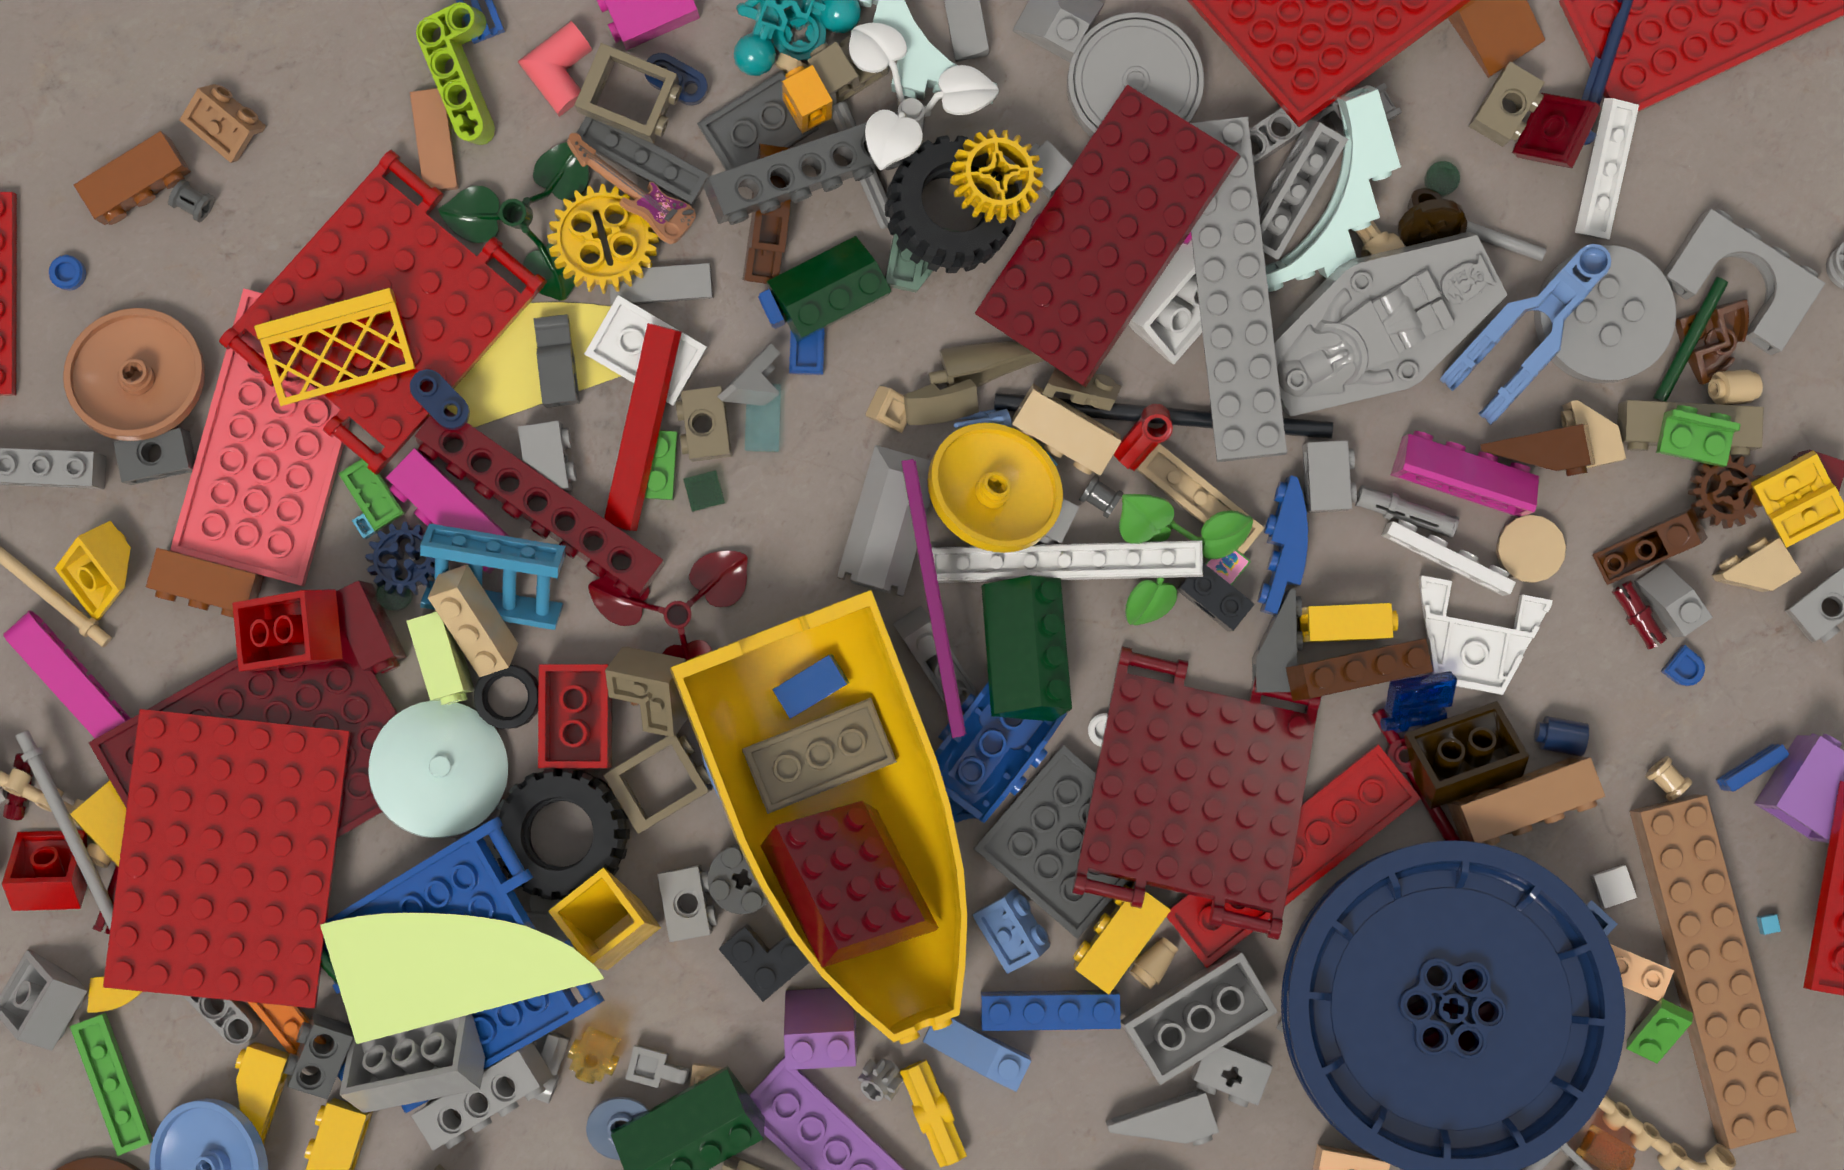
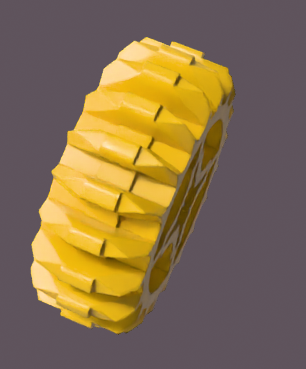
M990 129L986 137L981 132H978L974 136V141L970 139L965 140L963 143L964 150H957L954 155L957 161L953 162L950 170L956 173L951 177L950 184L959 186L953 193L954 197L964 196L965 200L961 204L962 209L972 205L975 208L972 216L977 217L980 212H984L986 222H990L994 214H996L999 223H1004L1007 214L1012 220H1015L1020 215L1019 211L1027 213L1031 208L1030 203H1035L1039 198L1036 191L1040 190L1043 186V182L1037 179L1043 174V168L1034 166L1040 160L1039 155L1029 156L1028 153L1032 148L1031 144H1026L1024 147L1020 146V135H1016L1013 140L1008 139V130H1003L999 138L995 130ZM988 153L986 167L971 172L972 160L979 155ZM1003 155L1011 159L1016 165L1008 163ZM993 170L1002 176L1001 181L995 180L996 176L992 178L991 173ZM1022 180L1020 193L1006 200L1007 185H1012L1016 181ZM977 187L987 190L990 197L980 192Z

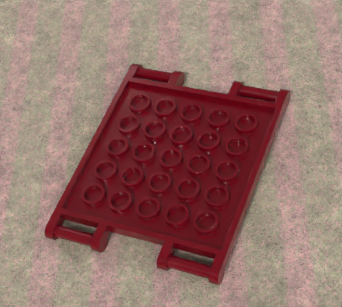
M1122 646L1119 653L1072 893L1083 895L1085 892L1129 902L1131 907L1141 909L1146 885L1213 900L1209 918L1210 925L1218 927L1221 924L1265 933L1267 938L1279 940L1321 696L1293 701L1291 692L1255 693L1256 676H1254L1249 700L1184 686V681L1188 669V661L1178 659L1177 662L1135 653L1132 652V648ZM1131 665L1174 675L1173 682L1169 683L1127 673L1128 666ZM1261 696L1306 705L1305 713L1261 704ZM1093 872L1132 881L1134 886L1133 889L1087 879V873ZM1229 903L1271 913L1270 920L1224 910V904Z

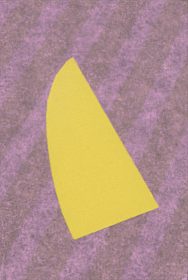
M565 302L529 303L454 388L469 406L470 417L467 423L472 427H477L542 404L534 318L568 314L579 391L621 377V375L584 354L611 306ZM450 405L447 407L452 413L457 414L458 409L456 406Z

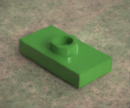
M360 459L338 474L374 531L377 532L404 515L405 512L394 494L389 490V486L380 472L375 475L367 468L368 464Z

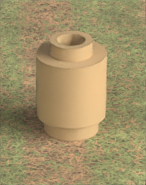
M1747 369L1716 372L1708 384L1709 396L1718 405L1751 403L1754 399H1758L1761 396L1763 390L1762 379L1759 374Z

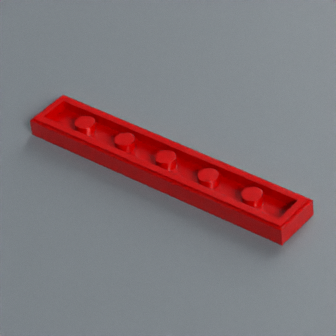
M647 323L604 519L614 526L629 531H637L682 333V331Z

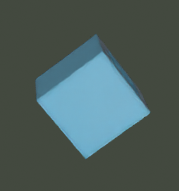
M1777 914L1756 917L1760 934L1766 935L1781 931Z

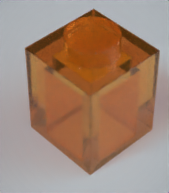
M1591 1124L1575 1153L1602 1170H1631L1635 1163L1634 1154L1637 1150L1596 1125Z

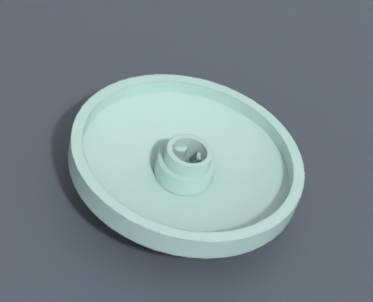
M440 700L426 701L402 710L382 728L370 754L368 768L369 783L377 805L395 825L421 837L449 838L474 829L494 811L503 796L507 784L508 758L499 733L494 726L484 721L476 710L460 703L441 705Z

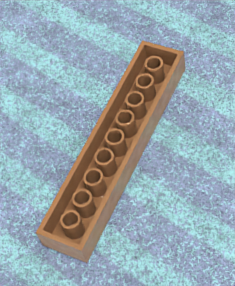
M1693 794L1670 802L1665 801L1630 810L1671 969L1674 970L1673 978L1681 1008L1693 1013V1021L1687 1031L1717 1143L1728 1149H1733L1797 1132L1707 795Z

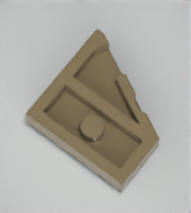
M1055 368L1044 389L1043 395L1053 398L1055 392L1059 391L1071 394L1070 400L1073 403L1091 405L1095 408L1110 411L1122 386L1116 384L1107 375L1094 374L1085 388Z

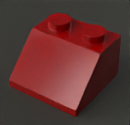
M77 830L87 848V833L84 830ZM62 831L17 832L2 881L11 910L81 909L87 889V882Z

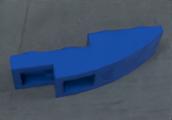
M1292 475L1286 478L1285 483L1279 482L1274 496V501L1279 502L1275 515H1269L1264 529V533L1269 534L1267 543L1279 546L1278 551L1273 550L1267 566V570L1272 571L1268 584H1262L1257 602L1262 603L1260 611L1271 615L1278 614L1286 585L1294 587L1301 585L1308 550L1307 511L1298 477Z

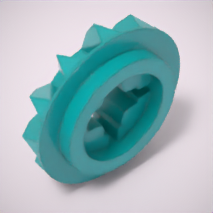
M791 9L784 11L788 19L785 30H774L772 35L773 43L779 53L786 54L797 60L807 61L811 58L810 53L825 43L826 28L822 24L819 15L810 12L807 20L796 16ZM790 25L793 29L795 28L800 31L809 25L805 32L809 44L802 40L792 43L794 36L791 28L788 26Z

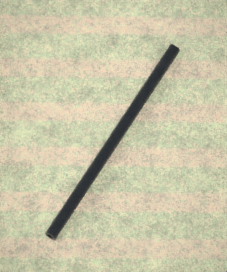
M995 393L994 410L1007 409L1008 411H1016L1026 395ZM1059 398L1091 418L1137 422L1141 418L1144 408L1147 407L1143 405L1114 403L1111 410L1107 411L1091 405L1073 403L1070 399ZM1167 408L1171 415L1172 425L1213 429L1211 411ZM1154 418L1149 423L1165 424V421L1161 418ZM1283 418L1285 435L1332 439L1333 422Z

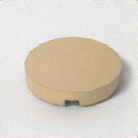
M1527 515L1516 518L1502 529L1501 535L1498 538L1496 554L1499 565L1509 572L1510 577L1519 581L1535 583L1546 580L1559 570L1565 560L1566 544L1562 532L1555 523L1542 516Z

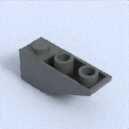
M1296 589L1285 591L1278 614L1273 615L1252 657V681L1254 676H1256L1255 693L1291 692L1285 667L1298 665L1297 651H1302L1303 648L1302 631L1297 630V617L1302 615L1301 596H1296Z

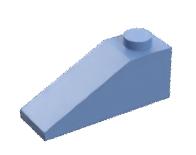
M951 1018L953 1023L945 1028L933 1031L932 1026L929 1027L923 1039L924 1043L979 1074L1017 1092L1032 1061L1030 1055L955 1018Z

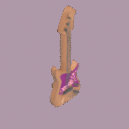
M571 133L569 135L567 144L581 166L585 167L588 165L634 199L628 200L623 197L620 201L621 207L645 219L661 240L674 244L690 229L696 213L689 204L667 196L661 192L654 182H649L647 187L649 192H645L598 157L596 150L582 141L579 134Z

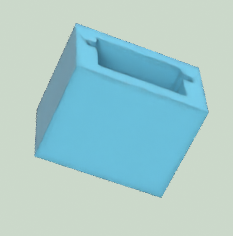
M364 514L352 520L363 539H368L377 533Z

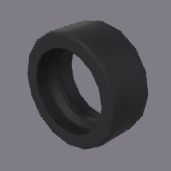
M511 664L507 669L482 676L478 679L474 690V705L479 716L489 725L500 729L521 727L529 723L538 712L539 683L536 677L527 669ZM502 677L519 679L525 685L528 692V701L525 708L513 717L498 715L491 709L488 702V692L491 685Z

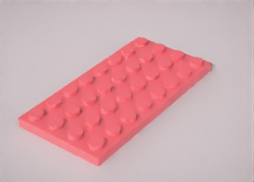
M243 288L234 324L262 293ZM247 331L241 339L265 358L261 342ZM232 348L226 349L170 551L305 587L344 443L335 436L330 437L323 431V428L340 409L324 395L280 406L275 387L267 384L263 380L264 376ZM273 353L274 359L280 361V358ZM288 372L282 383L286 397L300 394L306 380ZM310 384V386H309V388L307 389V391H311V390H314V389H316V388H314V387ZM351 419L344 425L347 429H349Z

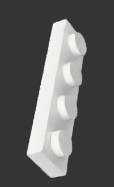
M1604 98L1575 233L1600 239H1610L1638 113V104L1614 98Z
M1399 519L1397 523L1394 521L1387 523L1381 536L1502 596L1511 594L1516 582L1508 578L1509 572L1495 565H1490L1487 568L1477 563L1479 558L1467 551L1460 550L1459 553H1456L1446 548L1448 542L1431 534L1426 538L1416 533L1418 528L1407 521Z

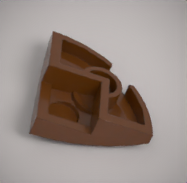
M1747 299L1716 306L1688 360L1699 384L1704 385L1710 382L1716 372L1726 371L1735 361V358L1730 356L1736 349L1737 342H1745L1749 326ZM1698 312L1676 318L1675 326L1681 343Z

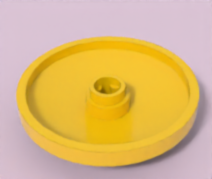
M976 423L954 431L942 442L929 466L928 492L937 515L956 536L977 548L1001 553L1016 552L1029 548L1039 542L1049 532L1060 514L1063 502V489L1055 464L1036 441L1012 427L996 423Z

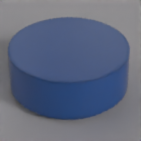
M62 255L52 261L49 267V277L55 286L71 291L79 288L84 283L86 269L84 264L75 257Z

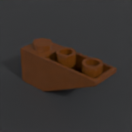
M1692 507L1594 553L1593 557L1606 584L1609 585L1702 544L1708 537Z

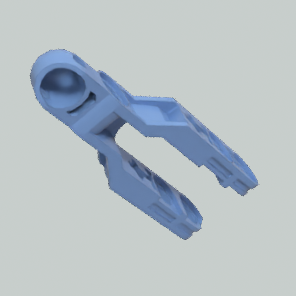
M1598 244L1586 245L1578 251L1538 296L1507 303L1440 378V381L1448 385L1447 387L1451 391H1454L1527 311L1545 313L1552 322V332L1524 361L1517 373L1497 391L1498 393L1487 406L1478 413L1492 425L1561 350L1565 319L1586 298L1611 267V256L1608 250Z

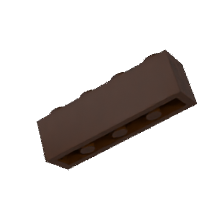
M1426 638L1285 667L1293 701L1316 698L1433 672Z

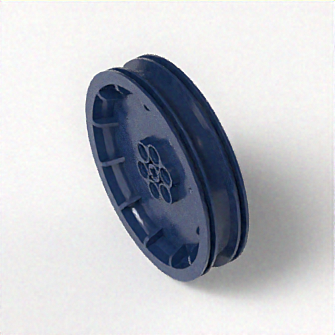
M1435 841L1412 845L1379 855L1348 872L1323 894L1301 924L1289 951L1281 990V1019L1287 1051L1295 1073L1312 1103L1324 1118L1353 1144L1386 1163L1403 1170H1520L1542 1160L1568 1142L1580 1131L1597 1110L1616 1073L1624 1042L1626 1008L1622 978L1610 942L1591 910L1567 884L1546 868L1522 855L1484 843ZM1432 966L1439 967L1443 973V980L1437 986L1431 985L1427 979V972ZM1468 969L1474 970L1478 976V983L1472 989L1466 988L1462 981V976ZM1413 995L1421 997L1424 1004L1423 1010L1417 1015L1411 1014L1407 1008L1408 999ZM1450 998H1452V1004L1458 1005L1457 1013H1452V1018H1450L1449 1012L1443 1011L1444 1003L1450 1004ZM1485 1001H1488L1494 1008L1493 1017L1488 1021H1483L1478 1015L1479 1006ZM1430 1027L1435 1028L1439 1034V1041L1433 1047H1427L1423 1041L1424 1031ZM1468 1030L1474 1036V1045L1469 1050L1464 1051L1459 1046L1458 1039L1462 1032Z

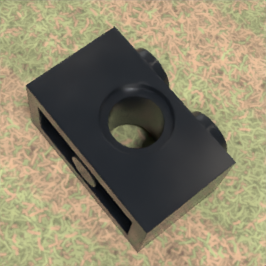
M1203 563V577H1185L1176 588L1178 592L1228 632L1234 631L1255 605L1205 563Z

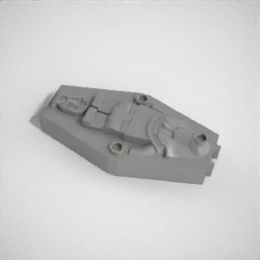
M1470 232L1351 259L1339 266L1273 332L1283 411L1292 417L1409 389L1420 383L1507 296L1478 235Z

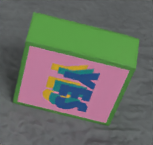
M1236 550L1224 558L1208 559L1205 564L1232 585L1251 561Z

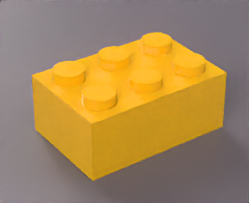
M1146 891L1141 909L1131 907L1129 902L1114 899V903L1117 904L1111 915L1104 912L1093 927L1097 934L1092 941L1088 943L1084 940L1073 954V959L1076 960L1074 964L1075 970L1108 995L1171 911Z

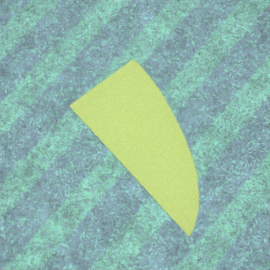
M383 913L356 916L320 925L356 1044L604 979L597 967L573 947L528 926L503 920L440 913Z

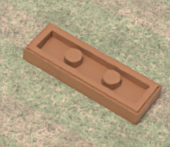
M438 89L410 92L422 180L431 188L437 187L441 192L459 189L449 115Z

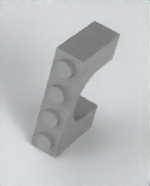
M1710 209L1701 214L1663 274L1668 280L1672 291L1687 300L1697 294L1720 259L1736 257L1753 264L1764 279L1766 295L1760 311L1748 328L1746 340L1769 355L1776 354L1783 350L1826 283L1817 278L1819 275L1812 268L1805 265L1799 266L1789 259L1790 255L1778 247L1771 248L1760 241L1762 238L1755 231L1748 228L1742 229L1732 222L1733 218L1726 212Z

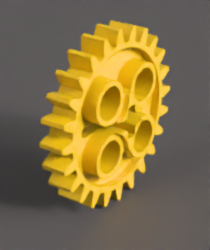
M601 184L599 193H594L589 185L587 186L586 196H582L577 190L574 191L576 201L572 203L564 198L563 203L566 210L555 209L554 213L559 221L549 222L550 230L555 233L547 235V239L550 244L554 245L549 248L551 257H558L554 261L556 269L565 267L562 272L565 279L575 275V287H579L586 281L588 292H592L596 284L600 285L602 294L606 293L607 286L610 284L613 285L616 292L620 291L619 282L624 281L628 286H633L631 276L634 274L642 279L644 275L641 266L652 267V262L647 256H657V248L651 244L659 242L658 235L653 233V229L645 219L621 207L620 201L623 197L628 200H632V198L626 193L620 196L619 188L616 186L611 193H607L605 185ZM594 212L600 213L613 259L612 266L607 265L593 216ZM612 214H620L624 217L617 224L607 221V218ZM581 222L591 225L588 231L581 233L575 231L574 228ZM621 245H629L633 248L627 255H620L615 252ZM590 253L600 256L599 260L593 264L583 262V258Z

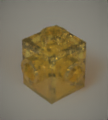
M589 1026L585 1030L582 1039L578 1040L575 1038L567 1058L573 1061L569 1069L576 1072L575 1077L586 1083L594 1084L595 1080L602 1082L606 1074L612 1076L617 1067L620 1057L615 1055L621 1039ZM590 1054L596 1055L598 1061L592 1060Z

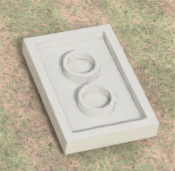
M618 295L584 354L634 383L647 323L674 330L678 329ZM683 332L681 333L666 400L672 406L675 405L681 391H683L707 349V346Z

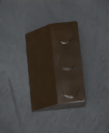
M1498 701L1415 729L1404 735L1415 782L1430 809L1522 777L1529 759L1528 752Z

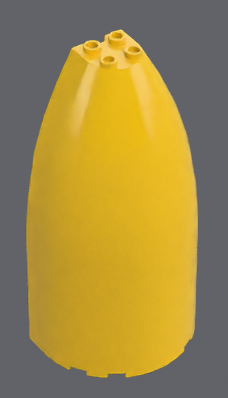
M869 590L823 607L813 613L797 617L670 667L738 845L759 887L786 933L818 974L841 997L893 1042L899 1040L900 1044H906L920 1037L918 1031L927 1026H932L933 1031L951 1025L953 1023L951 1018L960 1015L966 965L967 905L964 867L951 806L938 762L872 591ZM833 654L849 684L790 719L772 689L826 656ZM871 698L897 762L767 814L742 749ZM864 801L877 809L939 928L934 932L821 968L760 845L775 825Z

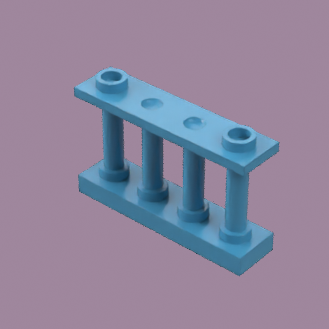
M429 523L420 545V556L435 558V580L438 574L449 571V560L468 563L481 586L483 566L503 569L502 593L484 591L504 622L556 630L563 603L550 601L551 577L558 578L565 558L566 546ZM517 572L537 575L536 598L516 595ZM429 581L431 587L425 589L420 602V608L435 610L428 599L434 581Z

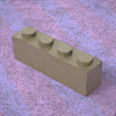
M1626 400L1618 404L1617 425L1619 426L1622 443L1627 445V450L1648 451L1649 446H1657L1664 412L1676 409L1678 405L1694 407L1698 409L1697 414L1710 417V413L1726 414L1731 416V422L1740 423V431L1734 432L1730 449L1731 456H1750V451L1762 448L1764 407Z

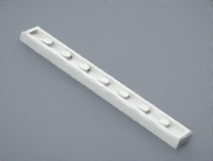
M1202 541L1143 542L1139 544L1033 545L1020 551L1007 553L987 551L975 546L932 547L938 583L996 582L1028 575L1061 578V580L1203 577Z

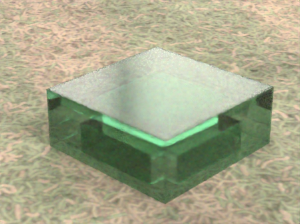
M716 470L683 479L692 512L726 504Z

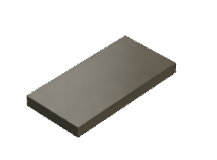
M871 698L742 749L767 814L897 762Z

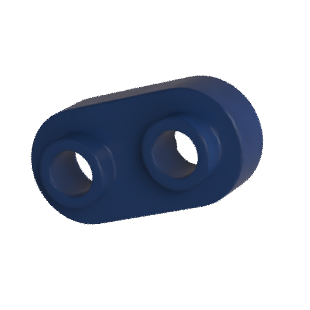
M656 53L647 59V62L677 74L680 81L679 85L682 86L678 101L692 106L701 103L706 98L708 84L704 75L698 70L666 53ZM645 74L648 83L654 88L661 90L664 82ZM689 84H695L698 89L695 93L688 94L685 91L686 87Z
M425 369L417 372L412 377L410 382L412 396L443 428L457 430L468 422L470 417L468 404L439 373ZM423 382H433V389L430 392H423L421 390ZM450 405L456 406L458 409L457 414L453 417L445 415V410Z

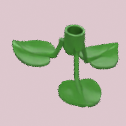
M1123 494L1119 531L1126 542L1139 544L1143 542H1164L1171 535V529H1174L1191 541H1202L1203 557L1220 559L1234 553L1245 542L1251 531L1253 519L1251 516L1244 515L1238 511L1219 512L1205 522L1201 529L1202 536L1198 537L1174 521L1173 506L1166 499L1145 494ZM1156 578V581H1141L1128 597L1125 610L1127 622L1130 625H1141L1166 615L1173 608L1177 600V590L1174 585L1163 583L1164 578Z

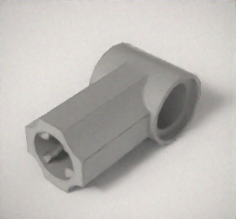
M551 1031L540 1037L535 1046L553 1077L543 1084L546 1090L534 1099L548 1104L556 1089L560 1076L558 1071L570 1038L563 1034Z

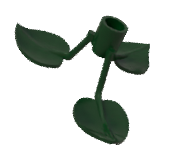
M567 142L546 151L535 164L533 179L536 184L546 188L544 192L532 197H525L523 201L508 199L501 205L498 196L491 189L484 186H471L460 191L454 198L438 209L442 219L452 231L474 243H485L492 237H496L499 232L497 220H502L504 224L515 229H521L539 248V250L532 251L526 256L523 265L533 274H540L547 280L539 294L559 301L566 300L575 287V275L565 279L562 273L565 267L556 269L554 261L558 257H551L549 248L554 245L549 243L545 247L543 242L530 230L529 225L533 220V211L530 205L548 197L551 193L560 200L564 198L572 200L575 199L574 191L577 190L582 194L586 190L590 179L589 166H581Z

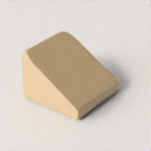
M879 386L868 407L866 416L902 433L907 424L904 396L891 388Z

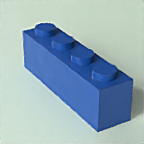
M1103 990L981 992L982 1031L1121 1029L1120 993L1117 990H1112L1109 995Z

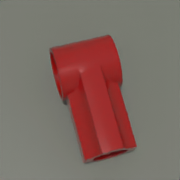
M1161 404L1148 405L1141 413V418L1121 439L1122 441L1113 455L1127 469L1135 471L1159 443L1169 439L1173 430L1169 410ZM1154 418H1161L1165 421V424L1158 429L1148 426L1149 421Z

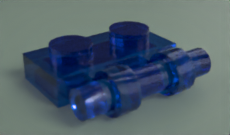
M1451 671L1390 681L1385 710L1391 717L1381 719V729L1384 732L1394 730L1396 733L1408 731L1410 727L1419 725L1424 727L1447 719L1445 708L1452 706L1457 684L1456 676Z

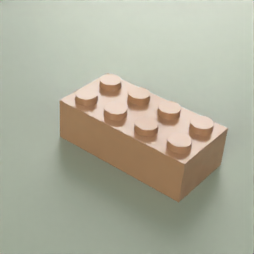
M1572 756L1526 773L1520 778L1447 803L1461 841L1484 843L1493 846L1501 842L1499 836L1511 833L1513 836L1525 834L1533 830L1531 824L1543 821L1545 824L1557 822L1565 818L1564 812L1577 809V812H1582L1597 806L1596 800L1606 796L1591 757Z

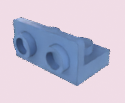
M1016 888L972 915L1007 974L1037 959L1050 948L1047 932L1036 922L1030 912L1029 902L1023 895H1020Z

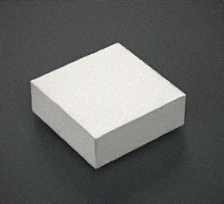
M1620 865L1591 875L1602 908L1606 909L1637 898L1626 865Z

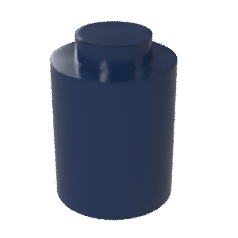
M1546 716L1543 722H1538L1536 725L1534 741L1539 742L1541 750L1582 757L1588 745L1589 725L1588 723Z

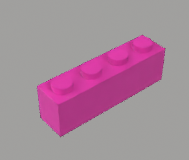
M415 448L386 477L393 484L389 490L403 503L407 499L417 507L414 514L427 526L433 522L436 525L510 537L437 466ZM483 566V571L489 574L495 569Z

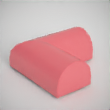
M570 21L518 61V64L559 117L575 105L581 91L580 87L567 72V69L590 53L592 48L576 25Z

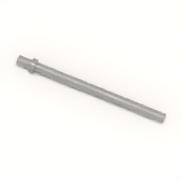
M29 730L21 732L15 736L24 753L21 757L24 762L28 761L110 930L114 905L41 757L44 754L42 748L36 747Z

